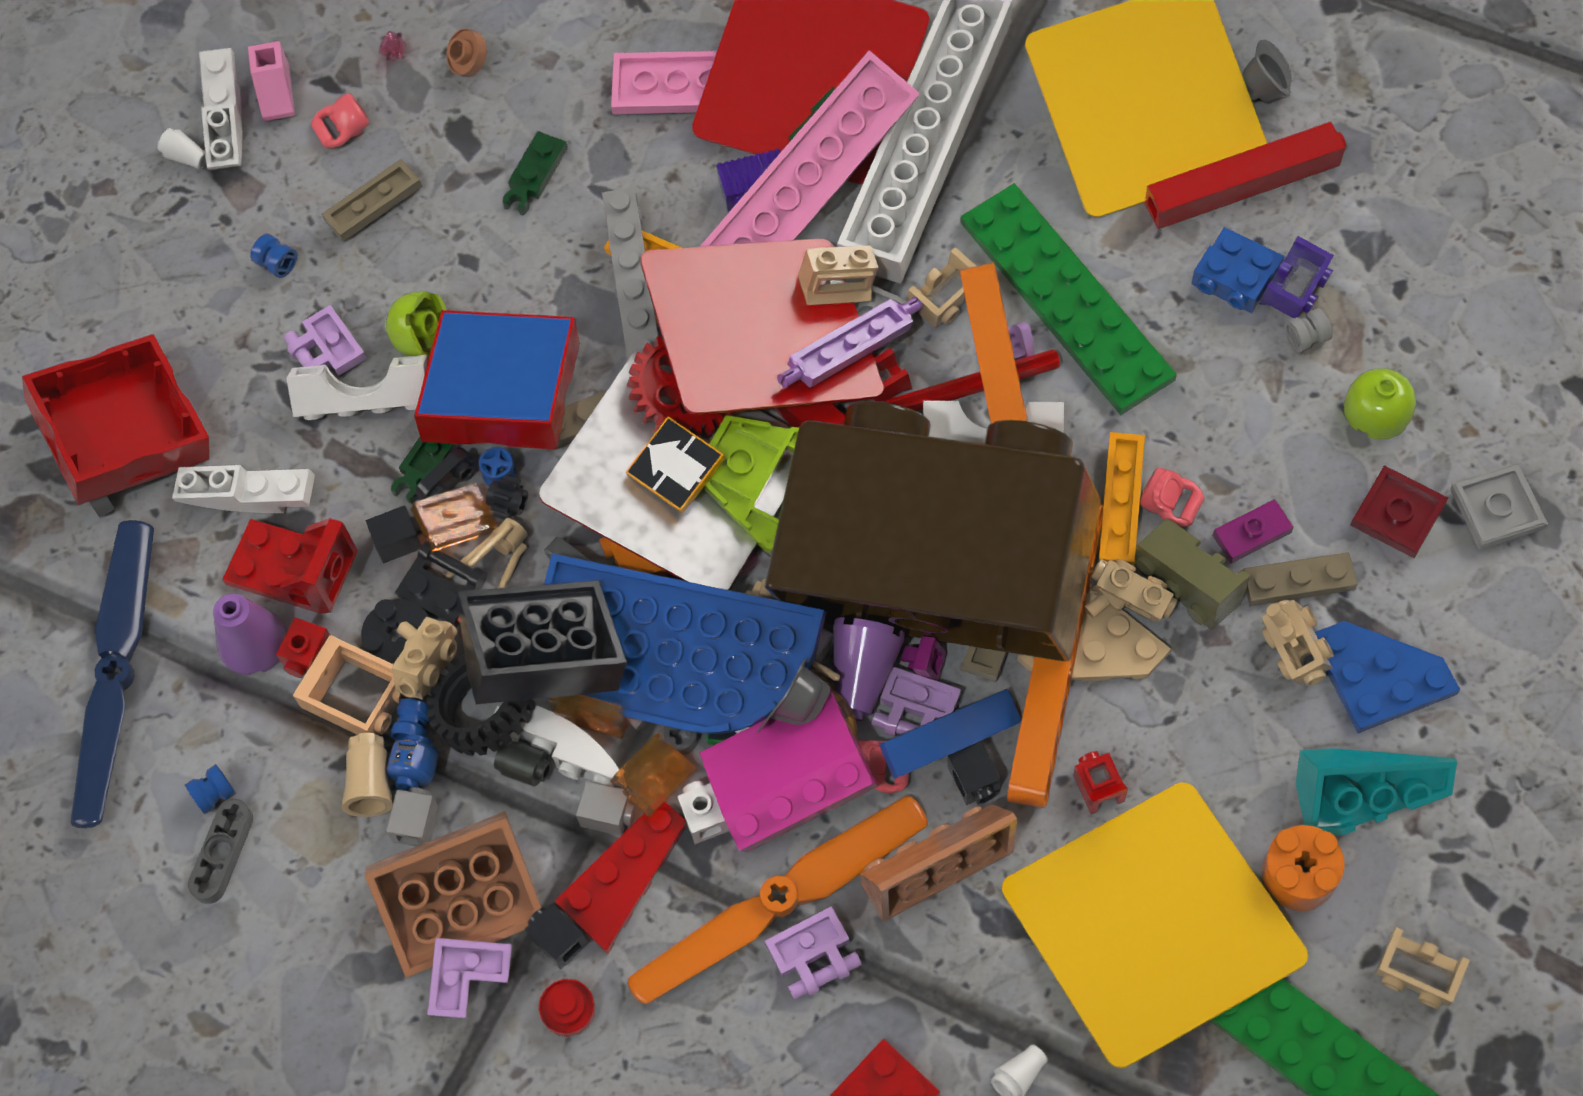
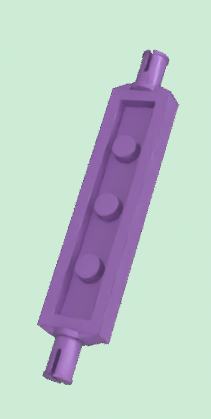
M913 297L904 304H899L889 299L792 354L787 363L790 369L777 376L779 385L782 384L783 388H787L794 382L801 380L809 388L815 386L909 331L913 323L910 315L922 309V302L920 300L917 301V297Z

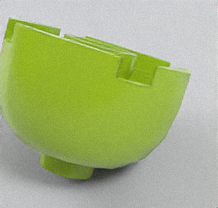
M429 291L405 293L392 303L387 314L385 328L390 342L396 350L408 357L419 355L430 357L441 310H447L445 303L438 294L429 293Z
M1388 368L1371 369L1361 373L1349 386L1343 403L1344 415L1353 429L1356 431L1360 429L1362 432L1368 433L1367 437L1372 439H1390L1400 435L1411 422L1416 409L1415 390L1409 380L1397 371Z

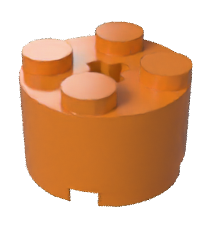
M1298 825L1284 829L1272 841L1264 858L1261 871L1264 887L1268 893H1271L1278 900L1279 904L1287 909L1294 911L1314 910L1325 903L1335 892L1344 873V856L1336 837L1330 832L1309 825ZM1297 864H1302L1306 869H1309L1308 873L1302 872V867Z

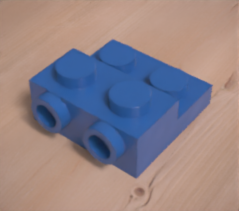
M1224 227L1213 246L1210 245L1196 266L1191 284L1207 295H1215L1227 301L1235 309H1243L1252 314L1283 262L1284 255Z

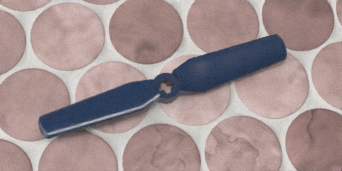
M128 520L120 522L118 525L95 627L98 655L101 659L96 664L94 670L97 681L85 709L70 821L71 825L76 828H92L102 822L126 707L124 690L130 687L135 677L134 669L129 662L142 636L154 533L153 526L142 521ZM115 667H118L122 673L116 674L114 680H111L108 673H113Z

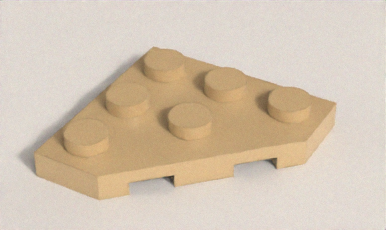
M1091 584L1089 593L1085 594L1087 596L1086 605L1100 595L1091 589L1093 587ZM1108 606L1094 618L1085 610L1072 680L1102 681L1111 680V678H1148L1170 654L1171 648L1122 609L1117 611ZM1019 655L1017 661L1032 672L1034 657Z

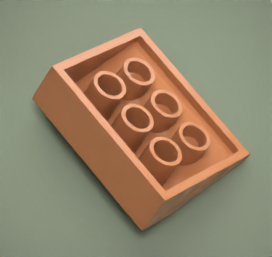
M993 804L983 809L981 806L974 807L963 814V820L951 826L949 823L942 824L930 832L929 838L919 843L915 840L910 841L897 850V855L887 860L879 858L864 867L865 872L860 874L861 885L882 922L891 919L1012 854L1017 825L1015 814Z
M506 811L366 866L364 873L406 978L433 967L436 938L494 943L524 931L529 925V918L538 909L542 908Z

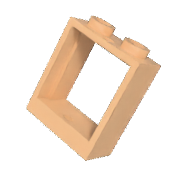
M329 635L293 694V697L302 709L357 735L369 732L375 733L378 736L388 730L392 721L391 714L399 701L407 698V696L396 691L391 669L393 664L332 635ZM345 661L390 682L366 723L321 703Z

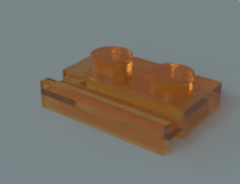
M476 483L416 501L411 507V511L424 537L428 538L431 544L430 549L432 552L491 533L497 527L496 521H493L489 515L490 510Z
M585 695L548 698L551 710L555 715L567 719L576 726L623 739L627 724H624L625 717L622 706Z
M658 732L610 780L612 784L617 783L624 789L622 793L648 817L696 769L670 743L666 745L660 739L661 735Z

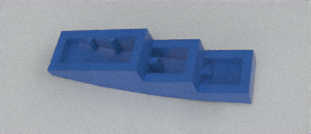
M1007 688L881 743L879 747L893 779L1017 725L1022 720Z

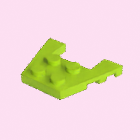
M726 415L709 444L724 454L725 460L703 489L765 552L771 554L779 519L756 508L755 505L785 451L794 452L799 428L791 427V429L771 426L769 422Z

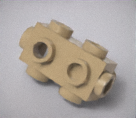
M1100 559L1091 574V578L1096 580L1091 589L1100 595L1084 608L1094 618L1108 606L1117 611L1125 607L1156 623L1161 620L1162 616L1165 618L1170 616L1177 603V599L1173 597V593L1166 590L1168 587L1166 583L1152 576H1148L1147 579L1134 573L1136 568L1121 559H1116L1115 562Z
M1283 600L1269 605L1266 610L1267 614L1261 616L1266 628L1262 629V633L1272 649L1277 648L1281 656L1277 663L1284 677L1287 680L1292 679L1299 685L1305 683L1306 686H1313L1325 680L1327 677L1325 672L1332 669L1328 659L1334 657V654L1324 637L1317 638L1313 627L1317 626L1318 622L1308 606L1302 608L1295 600ZM1308 655H1313L1314 661L1304 665V658Z
M428 617L424 619L418 629L414 628L407 621L402 622L397 629V632L407 641L404 650L391 667L396 691L411 698L423 699L424 696L429 694L431 687L436 685L441 670H444L450 664L457 650V642L454 640L457 635L456 628L449 622L438 621Z

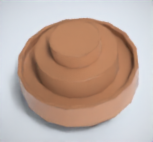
M462 28L456 31L450 38L446 59L453 73L459 76L472 77L482 68L486 59L487 49L482 34L476 30Z

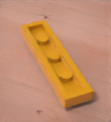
M1110 432L1098 561L1103 559L1115 562L1116 559H1121L1132 566L1135 564L1145 435Z

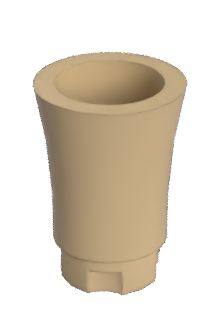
M359 733L348 740L349 750L346 752L345 790L341 809L352 816H379L388 813L393 807L388 773L386 771L387 751L384 749L385 742L382 736H378L375 733Z

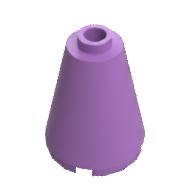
M228 594L221 597L214 606L213 617L217 652L222 662L231 671L241 675H251L250 673L259 671L263 673L272 669L280 661L276 653L286 635V628L282 620L272 611L239 594Z
M839 617L835 619L833 626L834 672L840 675L839 681L834 680V690L846 700L854 713L855 720L862 721L863 715L869 716L873 711L903 645L905 632L901 630L898 634L894 635V627L857 618H854L853 625L843 624L845 617Z

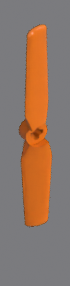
M905 796L801 856L785 876L768 878L762 884L759 896L730 906L629 976L628 987L632 995L640 1003L648 1004L756 940L774 921L775 917L789 915L795 910L797 903L798 906L827 898L864 872V867L870 862L885 857L928 825L927 816L923 808L913 797ZM775 889L780 893L787 891L785 894L786 902L782 904L778 900L771 902L773 899L772 891Z

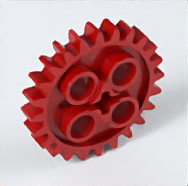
M660 336L656 337L654 346L646 343L642 351L643 353L638 352L634 359L636 364H632L629 370V374L632 376L629 377L627 387L633 390H631L628 398L629 400L638 401L634 408L635 413L645 411L643 424L652 420L656 422L653 432L656 433L666 418L670 417L699 438L702 430L710 437L715 430L714 426L719 428L726 415H733L734 412L694 415L687 411L686 414L681 412V398L673 372H665L660 367V365H666L671 368L664 341ZM660 397H668L674 404H665L661 401Z

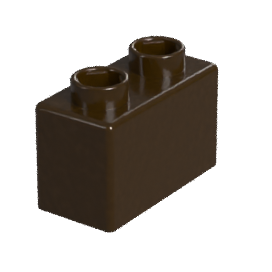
M858 401L850 404L846 409L843 425L813 420L805 421L800 425L765 581V588L775 598L782 602L824 610L826 612L824 623L834 624L836 618L845 617L843 624L853 625L854 618L864 619L894 627L893 634H898L902 630L905 632V636L934 637L940 642L1067 662L1071 659L1100 508V497L1084 462L1080 458L1071 456L1073 441L1067 434L1038 423L1001 420L988 425L984 444L929 437L931 424L923 414L903 406L878 401Z

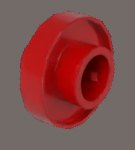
M562 979L553 982L544 990L540 997L538 1010L542 1022L550 1032L558 1036L571 1037L581 1034L590 1026L595 1017L596 1005L592 993L585 984L575 979Z

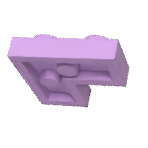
M436 938L427 1015L466 1019L469 981L508 983L512 944Z

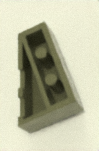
M1167 518L1137 544L1135 553L1136 565L1146 576L1152 575L1168 585L1166 590L1173 593V597L1178 599L1187 608L1190 617L1199 625L1204 624L1212 631L1241 605L1250 575L1243 570L1237 574L1223 565L1225 558L1216 552L1211 557L1198 547L1201 544L1199 539Z

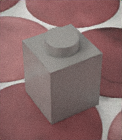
M586 781L576 817L581 827L621 836L625 831L626 825L631 826L633 823L636 804H632L633 802L628 790Z
M409 788V792L396 791L386 830L393 843L419 846L431 841L439 806L431 793L420 788Z

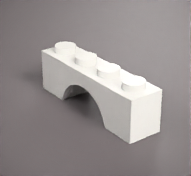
M427 355L393 358L387 375L380 382L369 387H353L342 383L333 376L326 365L292 368L286 379L293 417L304 416L306 420H315L324 417V414L337 413L338 416L346 417L355 415L360 410L371 409L372 413H384L390 411L392 407L405 406L407 410H416L428 364Z
M923 401V415L931 424L929 437L984 444L987 429L970 421L964 414L959 401ZM1028 402L1026 407L1028 422L1052 427L1064 433V402Z

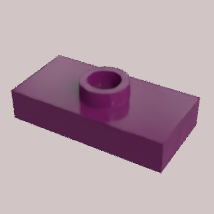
M1273 499L1214 529L1212 536L1232 564L1292 533L1294 526L1277 501Z

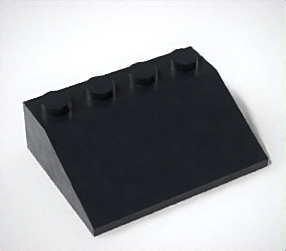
M599 580L457 592L467 674L476 705L619 691L627 662Z

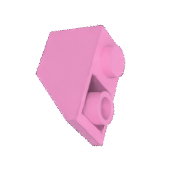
M280 41L248 47L251 75L263 121L295 116L289 63Z

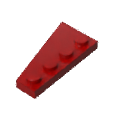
M660 797L555 900L556 905L607 955L613 948L614 941L623 927L625 928L632 917V912L643 895L645 896L651 886L652 879L660 866L664 865L688 826L686 820Z

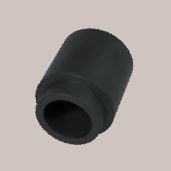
M516 741L508 745L503 742L500 745V750L496 753L494 768L499 770L502 776L535 787L540 781L544 782L548 778L551 770V761H548V754L545 751Z

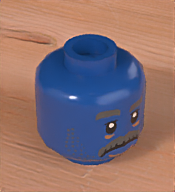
M406 735L404 739L397 740L392 746L386 771L389 777L396 781L395 786L399 789L409 791V788L427 786L434 778L439 753L433 747V742L430 739L420 735Z

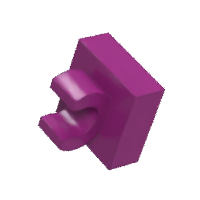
M922 636L919 648L909 646L904 648L901 661L909 662L907 668L913 670L917 675L939 682L947 653L936 638Z

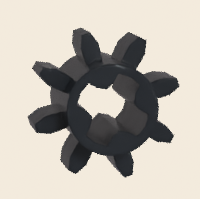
M505 475L504 480L500 479L499 482L494 480L490 484L486 494V505L491 506L490 510L494 511V517L505 520L510 518V516H515V514L521 515L528 501V491L523 489V485H520L521 479Z

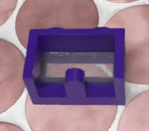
M1297 236L1288 255L1281 263L1258 304L1270 305L1292 318L1298 317L1301 311L1307 314L1318 297L1313 294L1315 287L1318 285L1323 288L1333 272L1332 269L1328 268V265L1334 255Z

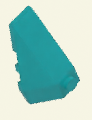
M1338 748L1300 750L1296 789L1304 825L1320 828L1332 833L1334 836L1346 835L1356 831L1355 826L1371 820L1378 823L1388 819V814L1406 807L1413 810L1451 796L1453 794L1457 760L1449 757Z

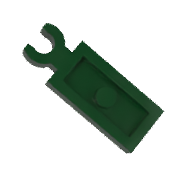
M540 131L536 132L508 180L509 187L512 190H509L503 196L505 209L508 210L513 202L519 201V214L524 215L529 209L528 199L530 196L536 199L540 198L568 149L566 141Z
M419 437L399 466L400 472L404 476L397 478L392 483L391 491L393 495L397 497L401 490L409 488L410 491L407 493L406 499L411 505L417 501L415 490L420 481L446 456L457 449L459 444L421 442Z

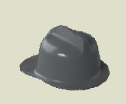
M1265 39L1260 40L1256 46L1255 56L1243 71V78L1247 84L1251 101L1259 98L1264 102H1271L1282 95L1290 96L1292 75L1289 64L1275 45Z
M807 657L803 660L786 695L757 732L762 729L770 718L801 725L815 719L820 713L830 693V686L804 666Z

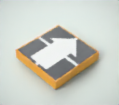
M667 417L626 470V474L683 514L725 460V456L682 425Z

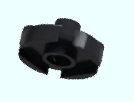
M405 599L381 600L375 605V608L368 614L361 630L362 645L366 652L394 664L404 650L407 640L404 637H398L397 641L393 642L390 632L398 628L404 621L418 629L426 617L429 618V616L421 606Z

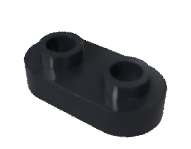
M462 447L453 450L420 481L415 490V497L426 507L440 505L447 499L449 492L459 482L466 481L472 475L475 458Z

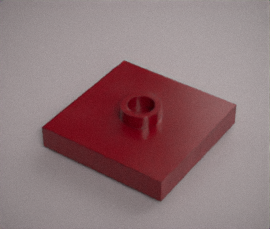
M1384 465L1352 519L1350 526L1415 559L1446 505L1448 497Z

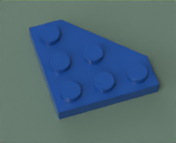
M1346 621L1315 632L1318 639L1325 638L1334 654V657L1328 659L1332 669L1326 671L1357 733L1453 697L1460 691L1444 658Z

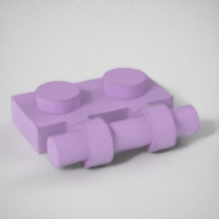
M331 305L302 321L307 333L298 337L295 331H290L284 336V340L288 344V352L292 358L298 359L303 367L326 365L328 368L332 367L339 376L367 359L364 351ZM317 345L322 354L313 358L309 351Z
M892 667L880 698L881 704L892 707L889 715L876 711L872 725L885 729V734L894 737L896 734L902 735L955 712L961 696V689ZM904 712L922 717L921 725L918 726L901 720Z
M832 906L765 940V945L782 978L794 971L800 977L799 981L788 986L794 1000L807 993L811 996L819 992L820 986L836 978L842 980L850 976L849 971L862 965L856 952L843 958L841 957L838 948L850 942ZM827 955L831 964L811 973L807 965Z

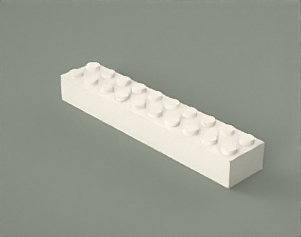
M943 0L907 82L920 95L882 139L837 243V247L871 245L878 265L876 273L878 277L902 283L1011 24L1013 0Z

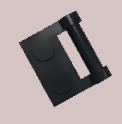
M427 540L421 545L416 560L396 589L395 594L401 599L418 604L428 614L441 621L449 622L457 628L459 625L457 619L460 618L457 592L481 590L488 573L479 567L473 569L438 550V545ZM433 562L466 580L467 584L462 590L427 571L430 564Z

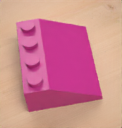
M831 687L820 713L810 722L795 725L770 718L759 732L757 730L765 720L699 753L723 818L739 851L748 853L879 787Z

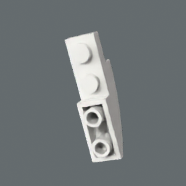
M231 48L199 52L204 107H201L207 169L213 170L241 166L242 109L240 87L236 80L234 52Z
M241 465L179 467L172 499L176 502L211 509L253 513H284L285 507L309 506L315 474L310 469L246 471Z
M536 705L528 723H520L524 730L519 735L514 732L510 735L513 741L518 742L520 739L529 742L531 747L545 751L547 754H551L553 751L552 758L556 767L559 768L558 772L568 778L578 780L580 776L591 780L593 783L623 790L626 788L622 773L606 751L582 729L552 711Z

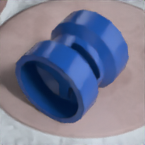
M269 233L260 236L250 252L252 262L261 267H268V271L278 278H283L292 271L298 256L295 249L286 244L281 245L279 239Z
M401 699L397 708L399 718L393 724L390 736L396 741L404 739L406 735L410 734L427 738L428 732L425 727L427 723L431 722L427 718L426 711L430 710L426 706L427 703L414 699Z
M216 764L206 770V778L192 779L185 784L187 791L204 814L215 808V803L218 802L219 798L227 800L236 794Z

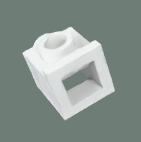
M696 781L682 789L683 794L677 797L695 844L729 831L711 783L704 785L702 781ZM707 803V807L704 810L699 811L694 808Z

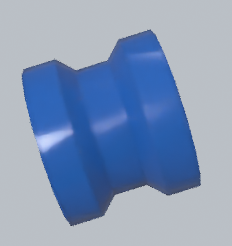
M492 447L481 455L479 469L486 485L490 486L494 480L498 482L500 479L504 480L505 475L517 477V469L513 458L506 449ZM501 468H504V470H503L502 472H500L499 474H497L498 470H500Z

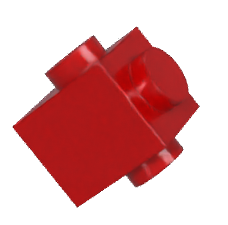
M294 617L276 653V656L284 666L283 670L292 676L303 678L330 635L327 628Z

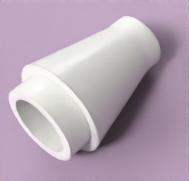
M169 128L162 134L157 148L164 158L193 166L199 170L206 165L205 151L180 129L173 130Z
M1030 1045L1025 1051L995 1069V1076L991 1079L993 1087L1001 1096H1025L1039 1071L1047 1063V1057L1037 1046Z

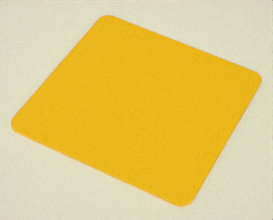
M1129 0L1034 31L1026 38V51L1083 207L1092 217H1101L1145 202L1147 185L1267 144L1214 0Z
M1177 783L1009 875L1002 883V893L1107 1061L1116 1068L1131 1066L1304 967L1308 960V951L1200 794L1188 783Z

